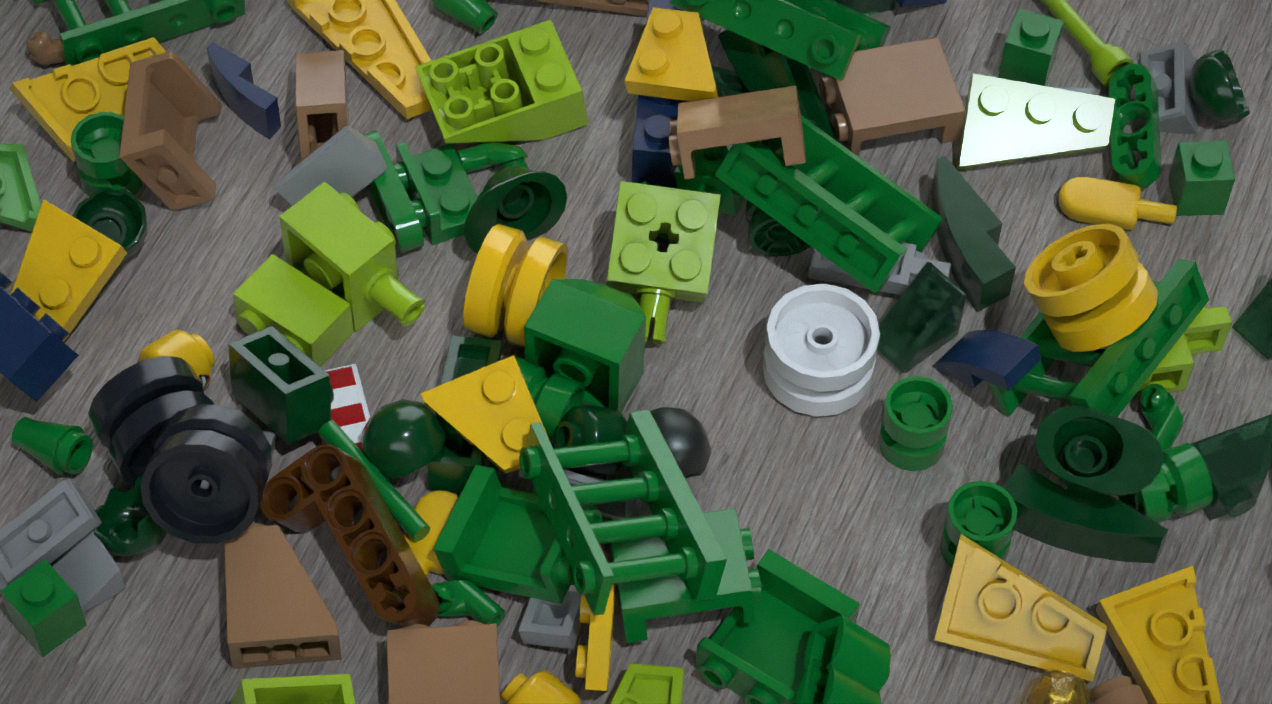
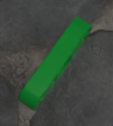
M1128 64L1119 68L1112 75L1109 82V98H1115L1111 124L1112 165L1122 183L1137 185L1141 189L1155 182L1162 168L1158 89L1148 68L1141 64ZM1132 85H1135L1137 101H1131L1128 95L1132 90ZM1137 118L1147 119L1145 126L1138 132L1130 134L1123 132L1125 126L1130 121ZM1132 150H1138L1143 158L1139 161L1138 168L1132 169L1135 167V155Z
M375 130L363 134L376 142L387 165L385 172L367 186L385 225L395 237L397 251L403 253L424 246V236L418 216L378 131Z

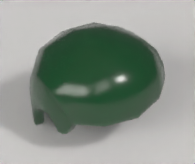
M1220 49L1206 53L1197 59L1191 70L1189 91L1192 102L1204 117L1218 123H1225L1248 116L1250 110L1228 54Z
M101 188L91 194L89 198H85L80 202L72 215L74 218L120 244L127 252L122 262L138 253L147 236L145 207L127 189L123 192H116Z
M400 399L380 407L369 418L362 431L361 443L364 453L380 472L387 478H395L409 475L426 466L440 452L446 436L439 421L425 404L418 401Z
M143 476L136 478L135 486L132 490L120 491L115 487L111 488L104 505L94 510L102 522L93 529L94 535L100 539L111 555L128 557L148 552L161 544L167 534L163 528L152 520L143 505L140 486Z

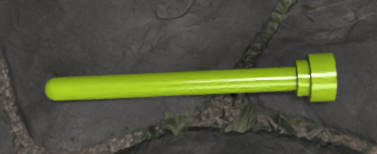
M1040 0L1056 19L1064 21V28L1090 55L1091 71L1105 87H1109L1112 75L1119 68L1128 64H1134L1133 60L1120 46L1105 44L1066 0Z

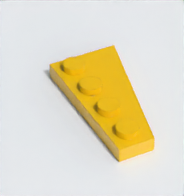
M286 0L287 4L336 51L344 50V59L406 119L432 110L415 66L432 60L396 0Z

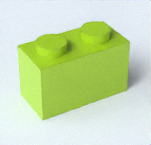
M274 254L233 293L237 315L236 321L246 334L251 335L273 326L320 367L354 333L350 303Z

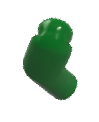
M488 142L457 151L459 160L466 173L497 165H502V169L512 166H521L529 169L525 162V158L528 156L519 146Z
M1148 385L1141 391L1139 399L1142 404V412L1152 429L1151 433L1158 440L1162 451L1172 447L1183 427L1184 419L1172 395L1162 385Z
M454 580L431 584L439 601L437 616L455 617L470 615L478 622L497 624V627L505 617V610L468 580Z

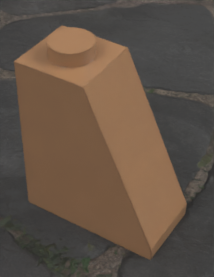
M344 50L296 53V113L301 162L345 126L350 127Z
M252 523L238 537L224 541L227 644L233 669L342 660L338 626L278 525L266 526L260 523Z

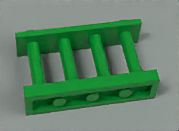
M33 0V2H34L35 5L40 4V3H43V2L50 1V0ZM53 0L68 31L60 33L65 66L69 64L74 66L99 58L100 54L153 37L158 42L217 23L228 22L233 18L246 14L245 0H157L158 3L136 10H131L127 0H105L113 17L87 25L75 0Z
M672 0L670 3L685 11L699 13V17L840 81L844 80L854 52L883 47L891 29V26L832 0Z
M802 115L806 163L785 166L781 137L765 139L762 142L752 141L733 144L715 176L875 294L885 286L908 250L902 244L917 245L916 251L922 253L944 220V218Z
M1178 259L1160 282L1153 281L1158 290L1157 305L1149 318L1133 333L1109 345L1106 349L1100 348L1093 351L1072 352L1061 348L1044 320L1045 314L1039 312L1019 337L1038 344L1042 359L1010 391L989 383L1001 413L1011 416L1028 394L1072 403L1073 406L1081 405L1093 408L1105 414L1118 417L1209 301L1196 262ZM1055 360L1092 367L1079 383L1043 376Z
M650 410L630 412L625 434L620 436L619 441L553 449L542 424L534 423L530 425L526 447L521 448L519 455L521 472L525 479L531 480L573 570L575 588L580 595L584 594L594 616L605 613L612 584L678 575L682 580H686L696 601L716 598L727 558ZM622 462L624 466L629 467L634 478L571 486L563 469ZM640 499L643 503L648 504L653 515L589 524L581 506ZM659 536L662 541L667 542L672 554L607 562L599 544Z

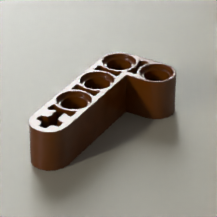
M330 444L319 445L273 476L266 483L260 501V508L267 518L298 533L311 531L326 521L373 609L380 618L400 627L414 624L430 626L435 621L439 612L437 595L366 467L360 460ZM340 465L338 476L330 482L332 471ZM297 495L295 507L288 512L290 501ZM364 507L361 520L353 525L355 513ZM387 549V559L385 563L377 569V559L379 555ZM397 587L398 589L408 593V595L404 596L401 591H398L394 588Z

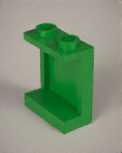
M475 465L433 548L446 579L451 581L468 580L479 587L562 604L570 585H574L573 570L538 495L504 488L501 486L494 468ZM596 504L581 506L589 524L602 522V513L598 510Z
M736 508L703 512L727 558L716 598L696 601L686 580H682L678 575L617 584L626 643L648 640L645 621L648 619L740 606L743 622H755L753 602L763 601L762 587L758 568L748 570L747 560L754 559L750 528L740 529ZM659 536L611 543L614 562L672 554L667 542L662 541Z
M768 549L757 564L763 601L753 602L755 622L744 623L741 607L735 606L712 638L703 637L698 643L695 668L699 670L701 676L708 683L719 689H730L743 697L747 704H795L800 682L806 673L804 664L805 650L815 624L841 615L857 623L860 603Z

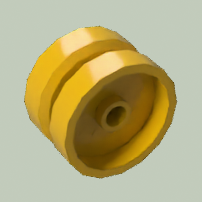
M1107 223L1089 225L1069 232L1049 244L1034 258L1026 270L1024 285L1039 311L1045 314L1044 320L1061 348L1072 352H1084L1112 345L1133 333L1149 318L1156 307L1158 290L1142 263L1138 262L1139 256L1122 227Z
M501 224L493 226L482 243L470 275L463 310L465 329L469 332L492 338L504 328L506 338L510 344L525 348L524 326L551 280L566 279L568 267V247L566 243L541 236L528 247L526 236L522 230Z

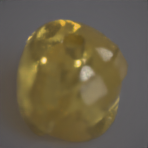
M1053 669L1042 674L1036 687L1027 696L1026 704H1089L1090 689L1080 677L1067 671Z

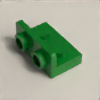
M406 142L397 144V163L394 164V167L411 199L421 228L425 229L432 246L463 236L466 217L472 205L477 201L478 196L452 143L413 156Z

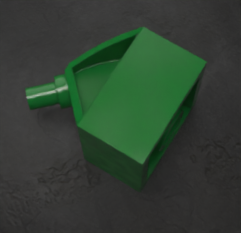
M553 279L524 326L525 360L543 367L547 378L558 373L583 383L585 394L582 405L608 407L622 413L644 374L646 316L632 295L611 286L583 279Z

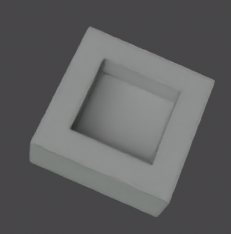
M568 591L562 604L530 598L518 630L523 644L574 649L583 624L580 623L581 595L578 592Z

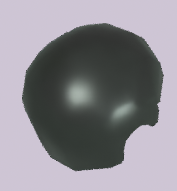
M660 407L650 411L683 476L686 477L690 474L701 475L705 471L711 455L710 444L702 423L688 411L681 408Z

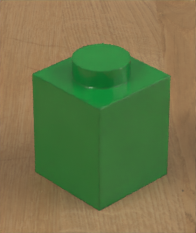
M1018 8L1005 41L998 78L1046 86L1056 59L1064 21Z
M1227 140L1178 142L1168 176L1173 204L1177 205L1176 216L1224 215L1235 182Z
M46 559L0 590L11 622L42 657L87 626L77 594Z

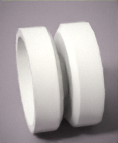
M804 285L785 294L771 309L766 326V346L762 365L765 383L775 398L795 412L815 417L838 415L856 406L869 392L874 374L880 338L875 313L864 299L847 288L834 285Z

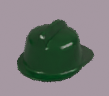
M521 166L506 167L497 171L487 181L483 191L479 194L477 201L472 205L466 217L464 227L466 244L475 253H478L485 237L491 228L497 224L522 230L527 241L545 234L559 221L565 211L567 202L565 185L554 174L545 171L533 172Z
M1081 405L1061 407L1048 414L1039 425L1035 439L1037 455L1045 468L1053 473L1059 482L1072 490L1080 492L1095 491L1113 496L1137 493L1154 481L1160 473L1163 460L1160 444L1149 430L1136 423Z

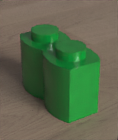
M843 615L816 623L807 642L804 658L806 673L800 682L795 704H881L879 692L887 682L890 674L891 653L889 644Z

